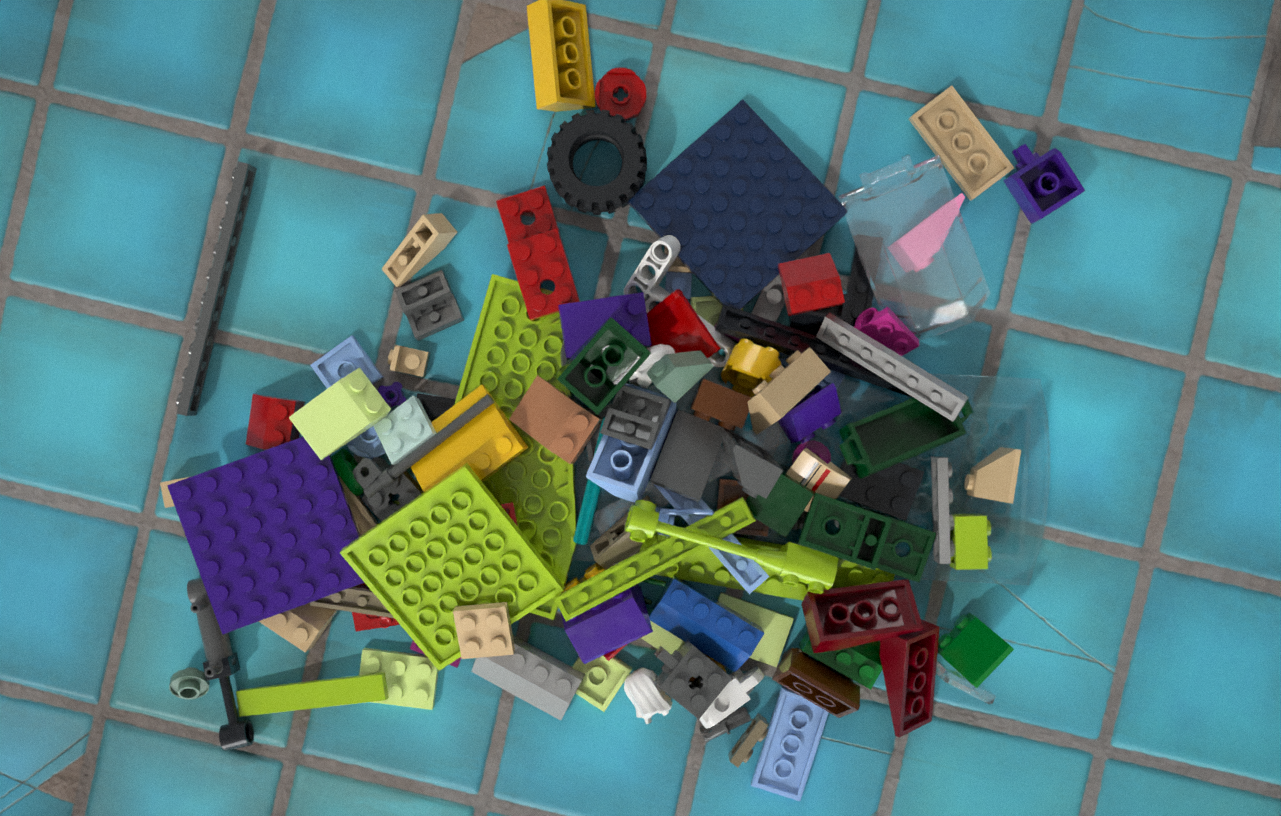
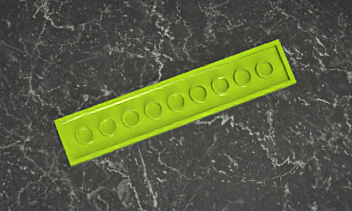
M655 531L652 538L646 537V541L643 542L639 552L668 536L658 535V532ZM735 537L741 545L756 550L780 551V547L783 546ZM709 547L655 574L671 578L676 576L682 580L745 590ZM839 558L836 577L830 589L893 581L895 574L877 568L873 570ZM760 565L769 577L753 592L804 600L808 592V584L799 582V585L796 587L785 585L782 583V576H778L775 572Z

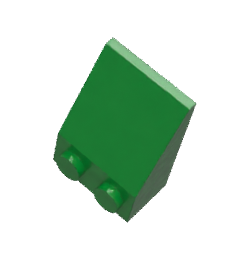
M969 612L967 615L964 614L956 620L955 627L949 634L945 633L939 638L938 654L977 689L1014 648Z

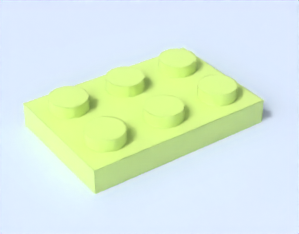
M372 648L362 649L359 675L385 672L389 698L373 703L433 710L439 670L426 655Z

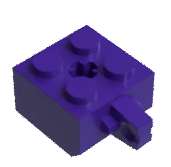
M1022 144L1012 151L1018 163L1015 165L1017 172L1003 181L1031 224L1041 220L1085 191L1062 153L1056 148H1053L1041 157L1037 152L1033 154L1026 144ZM1043 182H1044L1045 185H1046V187H1045L1044 189H1043L1042 186H1041V184H1042Z

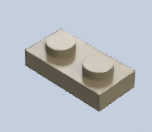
M757 713L728 753L729 761L736 767H739L742 762L746 763L753 754L754 750L752 748L756 742H761L766 737L769 731L766 718Z

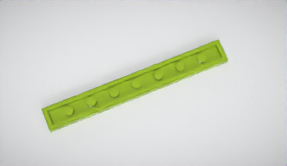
M741 497L715 511L713 515H707L688 525L685 529L723 539L756 520L744 498ZM668 536L555 596L554 600L567 622L707 546Z

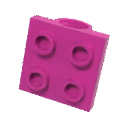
M873 307L868 308L858 316L854 328L900 356L919 347V339L889 307L881 311Z

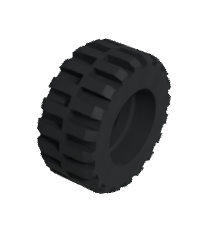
M594 109L586 110V115L580 116L579 113L573 115L572 121L569 123L564 121L559 126L560 131L558 133L554 132L551 138L552 145L548 147L547 169L555 190L569 206H574L583 213L587 211L593 212V215H601V212H608L610 214L616 212L615 209L619 207L624 208L627 206L628 201L643 186L647 171L646 149L644 148L641 135L636 132V128L631 122L626 123L621 115L616 114L612 116L610 111L601 110V113H594ZM595 140L613 144L620 152L622 158V167L617 178L603 186H590L583 183L576 176L573 168V159L577 150L584 144Z

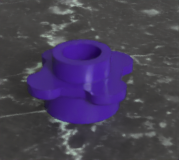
M393 382L390 386L382 385L378 388L379 394L390 408L397 405L400 406L406 401L402 390L403 386L400 382ZM391 393L394 394V398H390Z

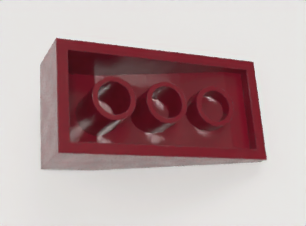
M909 579L832 588L829 590L824 589L822 594L808 591L801 604L813 653L841 650L923 629Z
M922 619L923 629L921 631L880 640V659L895 736L899 738L932 721L940 627Z

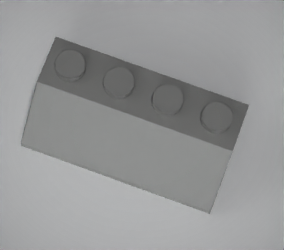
M514 635V655L476 658L471 672L559 720H562L585 676L579 670L573 669L566 663Z

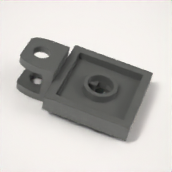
M374 457L373 459L364 458L353 470L354 478L365 489L378 479L379 474L386 469L390 470L394 465L390 466L381 457ZM407 471L396 478L397 481L390 487H384L371 498H368L366 495L361 498L381 522L424 493L421 486ZM392 495H400L398 498L399 505L393 503Z

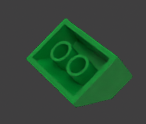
M807 629L799 643L801 650L870 690L882 671L880 640L841 650L813 653Z

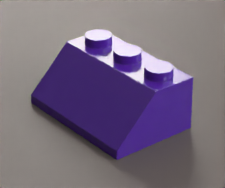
M638 584L567 622L561 613L564 630L584 664L653 632L642 589Z

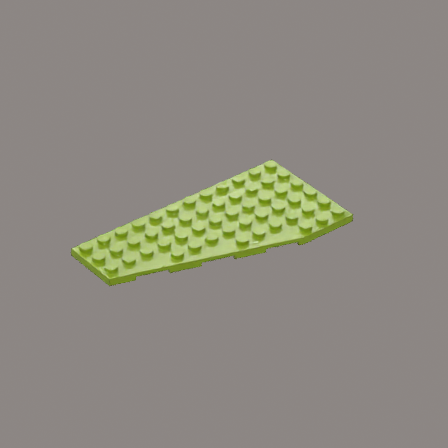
M492 274L455 404L483 384L509 419L537 375L572 397V392L554 376L562 367L560 354L564 340L559 312L531 321L518 281ZM541 288L544 294L553 293V291ZM510 421L529 448L486 479L483 484L499 504L514 503L518 528L565 586L577 543L573 541L577 526L574 463L569 464ZM553 597L530 613L554 620L559 607Z

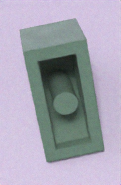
M691 351L665 354L646 373L654 385L676 403L714 366L703 352Z

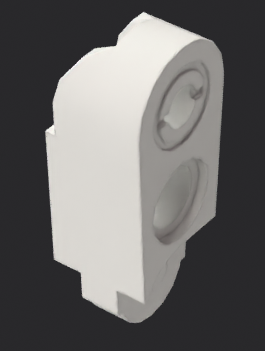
M754 667L744 674L739 668L736 672L730 674L732 679L699 719L706 729L716 725L750 700L749 694L754 689L753 687L764 678V674L759 667Z

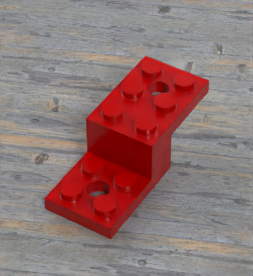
M545 185L497 200V207L509 242L507 244L508 251L530 320L558 313V305L580 302ZM526 212L535 214V221L531 225H525L521 221L523 214ZM546 280L555 283V290L551 294H544L541 291V284Z

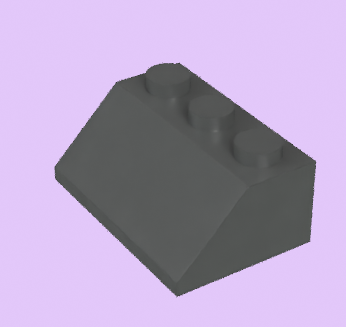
M721 427L720 434L728 464L734 472L733 476L738 479L737 483L743 486L742 490L754 498L760 495L767 499L783 469L767 450L729 429Z

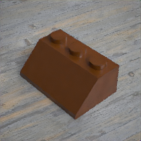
M792 647L784 652L772 680L838 718L859 710L860 686L853 683L851 678L830 670L831 667L821 661H815L808 657L809 655L800 648Z

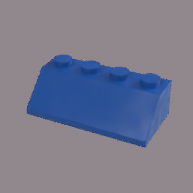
M676 576L670 579L649 614L650 621L685 642L688 640L701 652L734 672L752 655L764 635L762 627Z

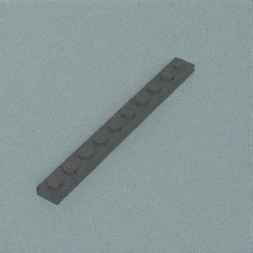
M238 161L237 167L232 172L231 179L233 185L231 193L227 194L225 206L227 207L225 217L221 219L219 224L221 234L219 242L215 244L213 249V257L215 258L213 266L207 273L208 287L201 298L202 311L200 317L195 322L194 330L196 335L194 342L189 347L188 356L190 360L188 367L185 368L182 375L184 384L182 392L179 393L176 399V406L178 407L176 414L184 416H196L257 171V168L248 163Z

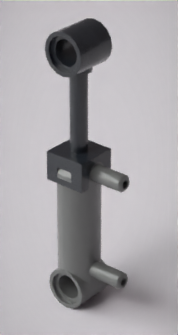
M202 578L189 580L187 594L192 603L190 609L197 615L206 661L203 662L206 681L219 678L228 724L221 725L219 729L221 747L226 751L250 746L254 742V729L249 720H239L230 676L240 670L237 652H232L229 633L222 634Z

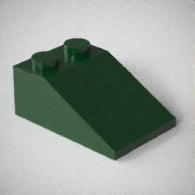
M610 317L567 360L554 376L596 414H599L650 356L651 352Z

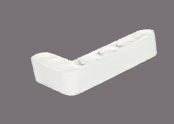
M666 235L655 241L624 288V295L638 293L636 286L641 288L644 293L647 313L657 306L656 301L661 302L670 295L659 284L681 250L679 240L676 237ZM662 244L668 248L669 255L662 251ZM649 265L655 269L656 275L649 271ZM699 316L716 343L726 353V356H722L719 352H716L708 360L715 367H723L736 344L724 333L716 331L712 324Z

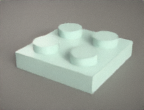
M414 395L373 426L391 464L394 466L437 434L420 400Z

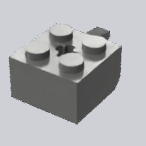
M688 640L679 651L675 650L673 654H670L661 645L654 653L664 663L661 667L663 671L656 678L655 683L697 719L701 718L732 679L721 667ZM692 676L695 678L694 681H689Z

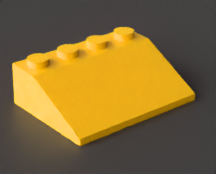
M483 384L431 422L436 433L487 394L491 396ZM494 400L492 405L411 466V469L424 492L466 463H468L479 479L484 482L529 447Z

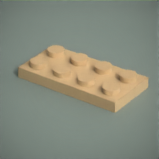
M950 86L908 119L970 201L1014 169V166L953 86Z

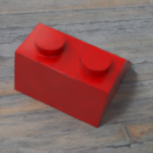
M830 253L778 264L788 316L845 303L840 276Z
M253 394L246 445L267 450L298 439L300 432L289 417L301 409L305 401Z

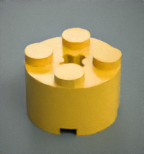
M740 339L739 343L733 347L721 372V378L725 383L727 381L731 382L734 391L753 397L755 394L752 390L764 380L769 383L772 380L769 375L782 365L778 358L779 352L772 347L764 348L748 339Z

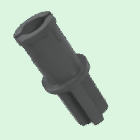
M742 707L710 728L706 729L704 726H701L700 732L705 734L703 738L708 743L722 734H731V730L749 722L751 717L748 710Z

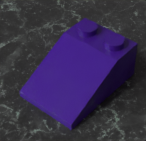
M643 292L558 305L566 358H570L610 317L643 346L651 345Z

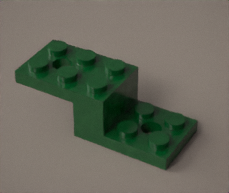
M814 492L797 543L873 570L877 568L920 583L936 533ZM831 519H835L839 523V530L834 534H828L825 531V524ZM899 542H906L909 546V550L904 556L896 554L895 547Z

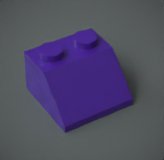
M834 383L814 390L802 398L787 414L777 421L791 443L800 441L803 444L815 436L813 432L821 427L824 430L836 423L835 417L842 412Z

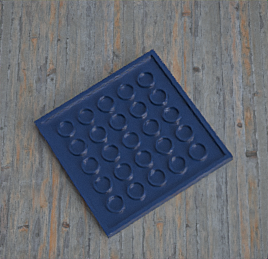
M743 99L628 201V204L659 238L672 235L679 240L681 250L677 257L722 306L725 304L739 310L780 275L778 264L798 259L849 212Z

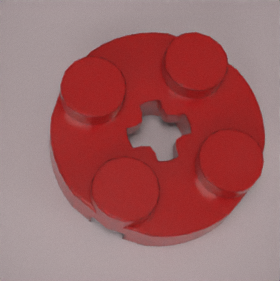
M628 68L609 70L601 80L599 79L595 87V100L599 110L610 111L612 116L619 114L624 117V121L638 117L646 103V87L644 82L634 71ZM620 88L623 89L624 93L628 94V97L624 98L623 101H618V98L613 97V94L618 93Z

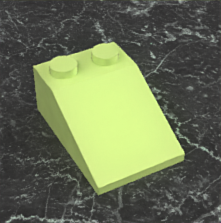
M358 368L292 414L289 419L320 460L373 427L387 416L391 408L363 371Z

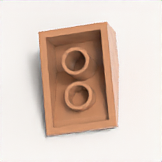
M538 375L509 418L519 428L569 464L576 462L603 419Z

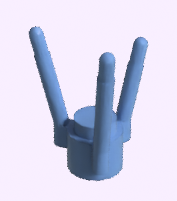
M656 507V512H659L658 521L674 525L675 518L682 517L681 515L714 514L713 510ZM658 532V535L670 536Z

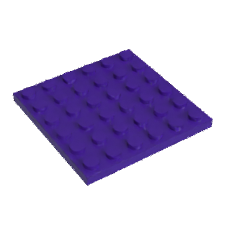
M304 437L167 485L222 634L364 583L340 554L342 548L360 537V533L332 457L328 455L320 460Z

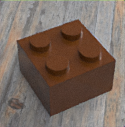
M701 379L690 409L695 410L694 416L706 421H710V418L713 417L720 420L719 426L735 431L736 427L743 428L749 413L748 401L752 397L706 379Z

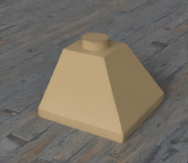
M1000 447L972 467L970 474L966 475L964 483L967 495L1013 504L1021 450Z

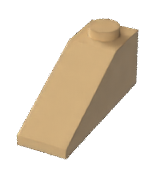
M442 213L423 214L382 267V270L396 287H401L445 249L456 235V229Z

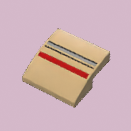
M808 448L801 452L786 473L812 491L833 499H837L852 479L832 462L827 464ZM812 499L804 509L806 512L809 510Z

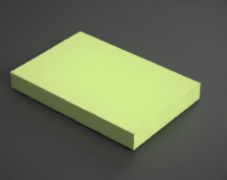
M720 592L719 602L759 625L764 631L763 637L749 658L777 667L794 618Z

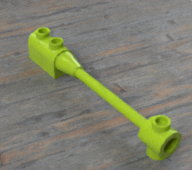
M636 500L635 505H632L629 509L624 530L630 532L629 538L633 541L645 542L646 537L652 538L656 531L752 559L754 562L775 572L778 576H782V583L788 586L796 587L799 585V582L808 584V591L822 594L824 589L829 590L834 583L838 557L792 542H788L780 547V551L756 550L658 521L659 512L655 511L656 505L646 500Z

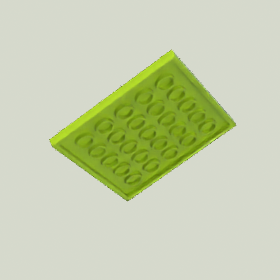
M468 463L340 551L344 559L439 671L461 657L453 615L455 607L507 602L510 622L513 624L564 591L565 587Z

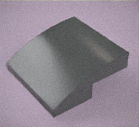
M442 270L395 290L403 313L407 316L414 337L418 341L464 321L456 298Z
M623 385L616 393L612 408H608L600 433L652 450L665 421L671 400Z

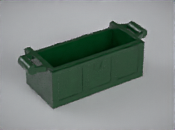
M910 398L893 407L845 425L839 430L843 440L839 447L847 465L853 464L859 478L862 479L967 434L962 423L974 411L969 400H967L961 410L964 417L960 418L958 415L954 421H951L919 400Z

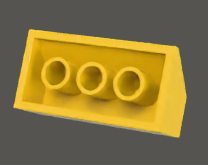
M538 0L527 5L537 109L560 112L596 107L586 5L566 0Z

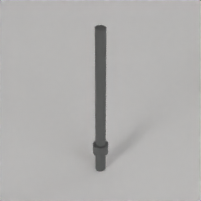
M487 394L393 468L384 470L378 475L376 481L363 490L365 495L371 498L384 487L388 488L394 484L398 476L494 403L492 397Z

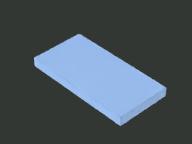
M781 686L768 727L769 731L764 739L753 773L751 786L801 801L829 712L788 688Z

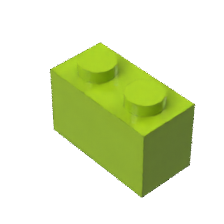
M980 513L949 514L953 516L954 521L953 530H950V541H953L954 556L950 557V567L956 570L988 569V562H991L992 552L987 540V536L991 534V523L987 520V516Z

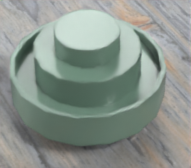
M189 667L179 670L171 676L169 690L178 698L196 699L206 695L209 691L210 680L206 681L203 671Z

